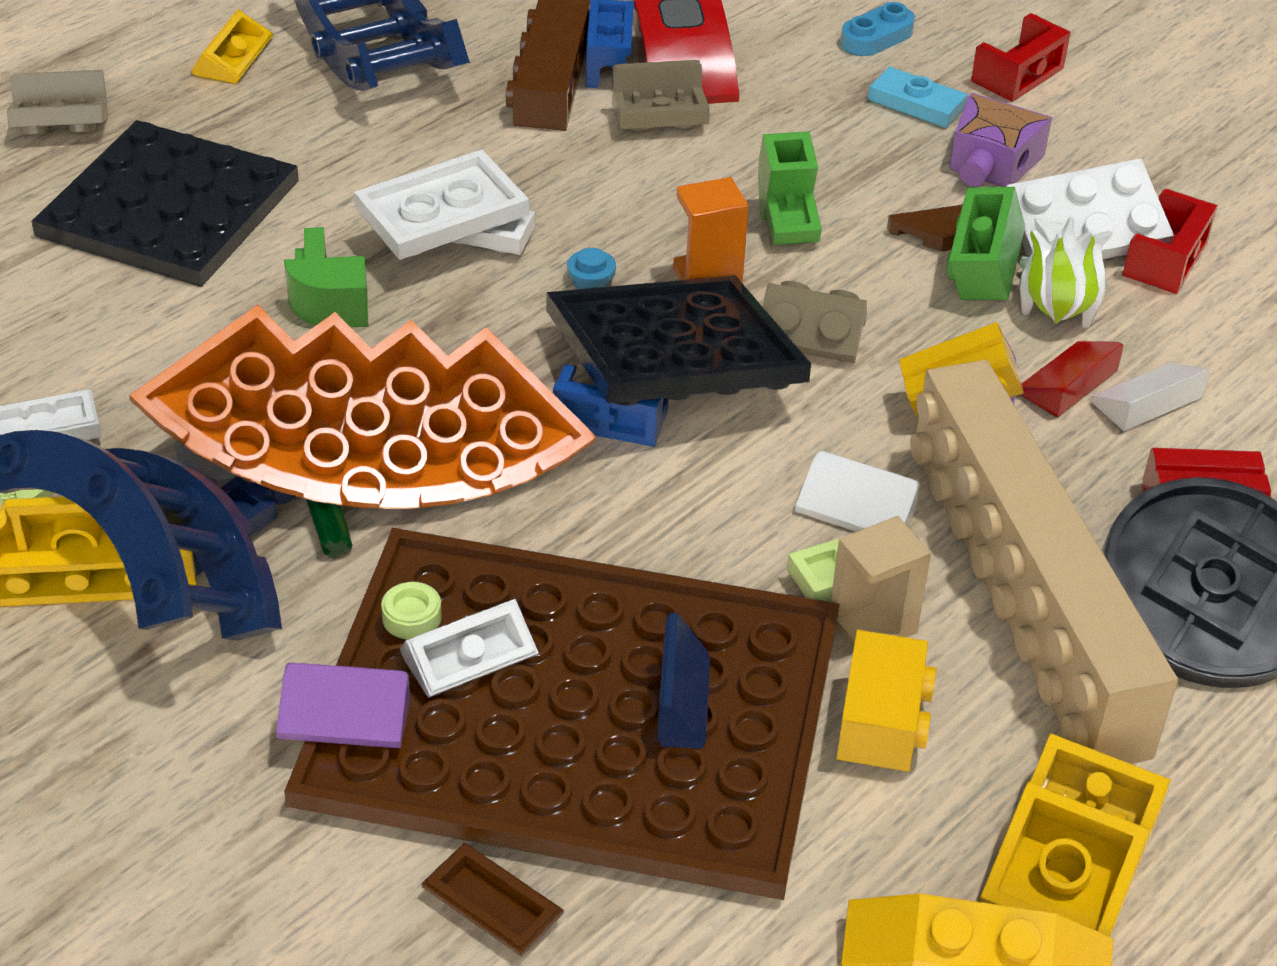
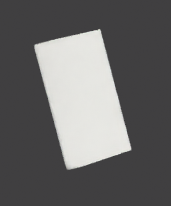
M1168 363L1092 395L1091 402L1122 431H1127L1203 398L1209 371L1202 367Z
M818 451L811 463L798 497L795 512L855 532L895 516H899L908 526L916 511L920 485L916 480L829 452Z
M515 599L408 639L400 648L406 664L428 698L538 654V650Z

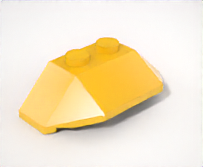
M64 496L6 499L0 506V607L134 600L125 567L114 544L97 521L78 504ZM180 550L188 584L198 586L193 552Z
M922 893L850 899L847 907L841 966H1112L1114 938L1060 914Z

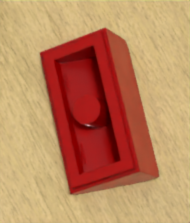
M1077 341L1021 384L1024 393L1020 394V396L1058 418L1118 371L1124 345L1115 341Z

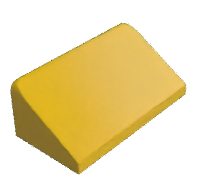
M237 9L202 52L190 73L198 77L237 84L274 34Z

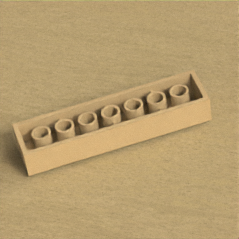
M988 360L926 370L923 393L917 396V412L919 416L917 431L911 435L910 439L912 457L915 463L922 465L927 473L934 499L937 502L942 501L950 516V525L955 538L963 540L970 554L974 574L978 579L983 578L992 595L995 613L999 619H1005L1014 635L1017 654L1023 662L1029 663L1037 678L1038 691L1042 701L1047 706H1052L1061 723L1063 738L1130 764L1154 759L1177 687V676Z

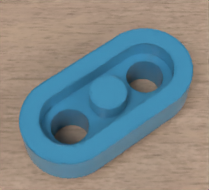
M885 3L883 6L845 22L841 32V47L846 52L858 56L877 54L912 36L915 15L902 3Z

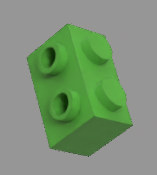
M968 187L966 190L961 214L957 217L956 234L952 250L948 253L947 275L949 280H955L960 300H1009L1025 230V223L1015 187Z

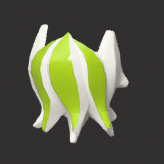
M1069 217L1062 231L1057 232L1055 236L1039 218H1035V229L1030 231L1034 251L1030 257L1023 256L1020 259L1023 271L1019 291L1021 313L1028 316L1034 302L1042 312L1053 319L1055 324L1082 313V327L1089 328L1102 305L1106 292L1107 282L1102 259V247L1112 236V232L1105 231L1094 235L1087 231L1076 238L1074 218Z

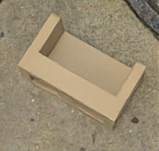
M899 516L839 539L831 602L840 603L836 629L853 649L857 629L901 637L911 636L918 631L931 552Z

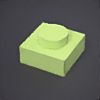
M839 539L788 554L787 571L806 598L831 602Z

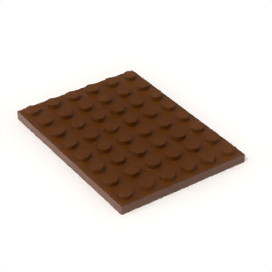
M392 527L336 666L407 672L409 676L410 704L401 748L305 741L284 790L286 807L784 900L840 603ZM420 582L429 585L436 590L441 600L442 617L438 628L515 599L538 650V654L428 698L401 654L400 648L408 639L396 637L384 627L381 608L382 599L388 590L401 583ZM669 613H678L705 647L710 657L706 744L704 748L700 749L660 746V742H657L665 623Z

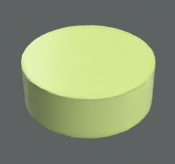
M420 582L401 583L388 590L382 599L381 608L384 627L396 637L411 639L435 630L440 625L442 617L440 596L435 589L427 584Z

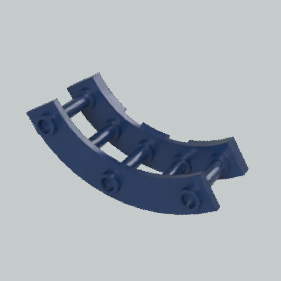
M294 0L310 35L311 46L315 56L318 59L323 58L334 74L343 83L355 90L365 91L378 87L375 75L425 62L437 69H450L470 63L457 19L443 21L435 18L429 20L427 19V9L419 0ZM377 4L379 7L385 6L390 18L337 31L326 15ZM393 35L405 40L367 50L365 43Z
M25 430L0 435V493L7 494L20 490L35 489L46 490L64 496L88 512L104 529L123 562L133 593L138 629L149 630L193 618L192 610L218 613L222 639L238 641L282 629L279 602L271 570L266 557L258 556L255 547L248 535V532L252 530L249 522L234 501L215 482L200 471L173 458L135 449H103L88 440L60 432ZM180 550L194 553L207 577L210 587L188 584Z

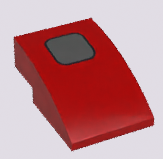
M632 0L634 1L633 28L638 41L639 63L699 60L702 64V90L708 104L739 102L740 94L734 53L721 0Z

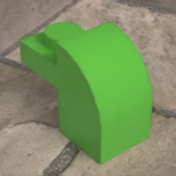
M810 131L763 134L758 163L759 202L762 220H767L773 245L820 241L822 228L813 194L818 164Z
M324 227L304 228V248H295V259H284L288 303L291 310L301 320L312 325L319 324L336 312L350 327H368L365 256L327 258Z

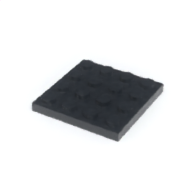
M136 120L31 221L34 236L203 287L299 181L297 165L279 161L272 157L261 156L230 145L219 144L191 134L180 133L149 122Z
M736 275L547 292L546 295L547 313L608 404L615 403L630 406L639 403L640 400L657 398L684 400L691 395L714 392L722 395H733L742 389L761 387L780 390L787 388L790 384L808 383L810 381L811 362Z

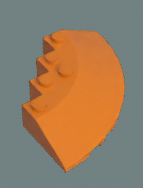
M256 305L129 395V400L160 429L195 454L234 475L282 493L322 503L358 508L412 509L450 505L490 496L529 482L562 465L595 442L596 436L487 327L447 356L412 320H409L376 346L370 348L336 312L294 341L259 305Z

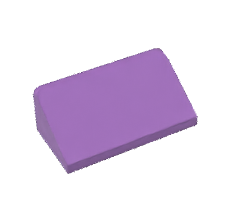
M287 663L283 674L276 730L277 739L401 748L410 704L409 676L407 672L399 670Z

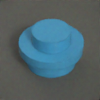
M585 248L570 256L567 261V273L572 279L573 285L578 289L608 287L616 273V262L610 254L598 248Z

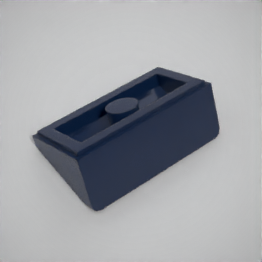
M669 613L665 623L657 742H660V746L700 749L704 748L706 744L710 657L705 647L678 613Z

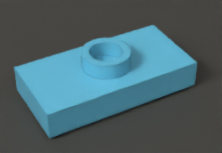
M890 66L869 86L868 100L944 128H947L964 110L968 97L966 93L932 82L925 76H915Z

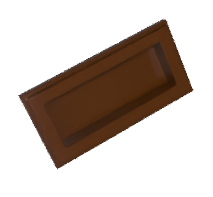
M465 842L421 883L422 888L521 957L564 914V909Z

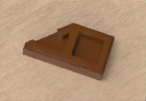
M963 204L889 215L887 230L896 236L908 233L924 239V246L938 251L952 250L956 234L957 217L961 214Z

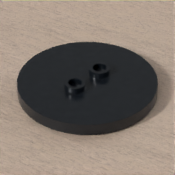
M1201 477L1168 481L1156 485L1134 498L1116 517L1105 539L1102 553L1175 675L1189 682L1218 688L1251 687L1277 679V501L1260 491L1240 483Z

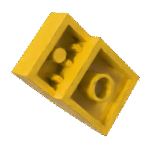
M1050 733L1032 779L1026 784L980 900L990 904L1057 913L1111 937L1168 795L1171 779Z

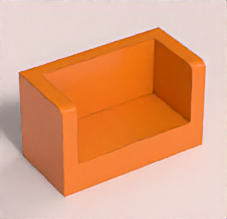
M732 177L678 186L676 197L688 216L686 255L673 258V269L679 280L736 275L743 283L749 205Z

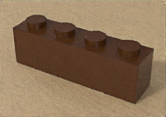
M538 0L536 9L528 10L527 32H522L520 56H515L513 80H508L506 88V107L513 108V126L567 131L587 50L591 0Z

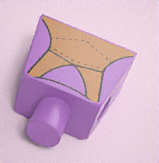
M971 93L956 129L950 163L951 169L960 174L964 183L973 187L980 186L985 181L1002 187L1016 183L1044 157L1052 117Z

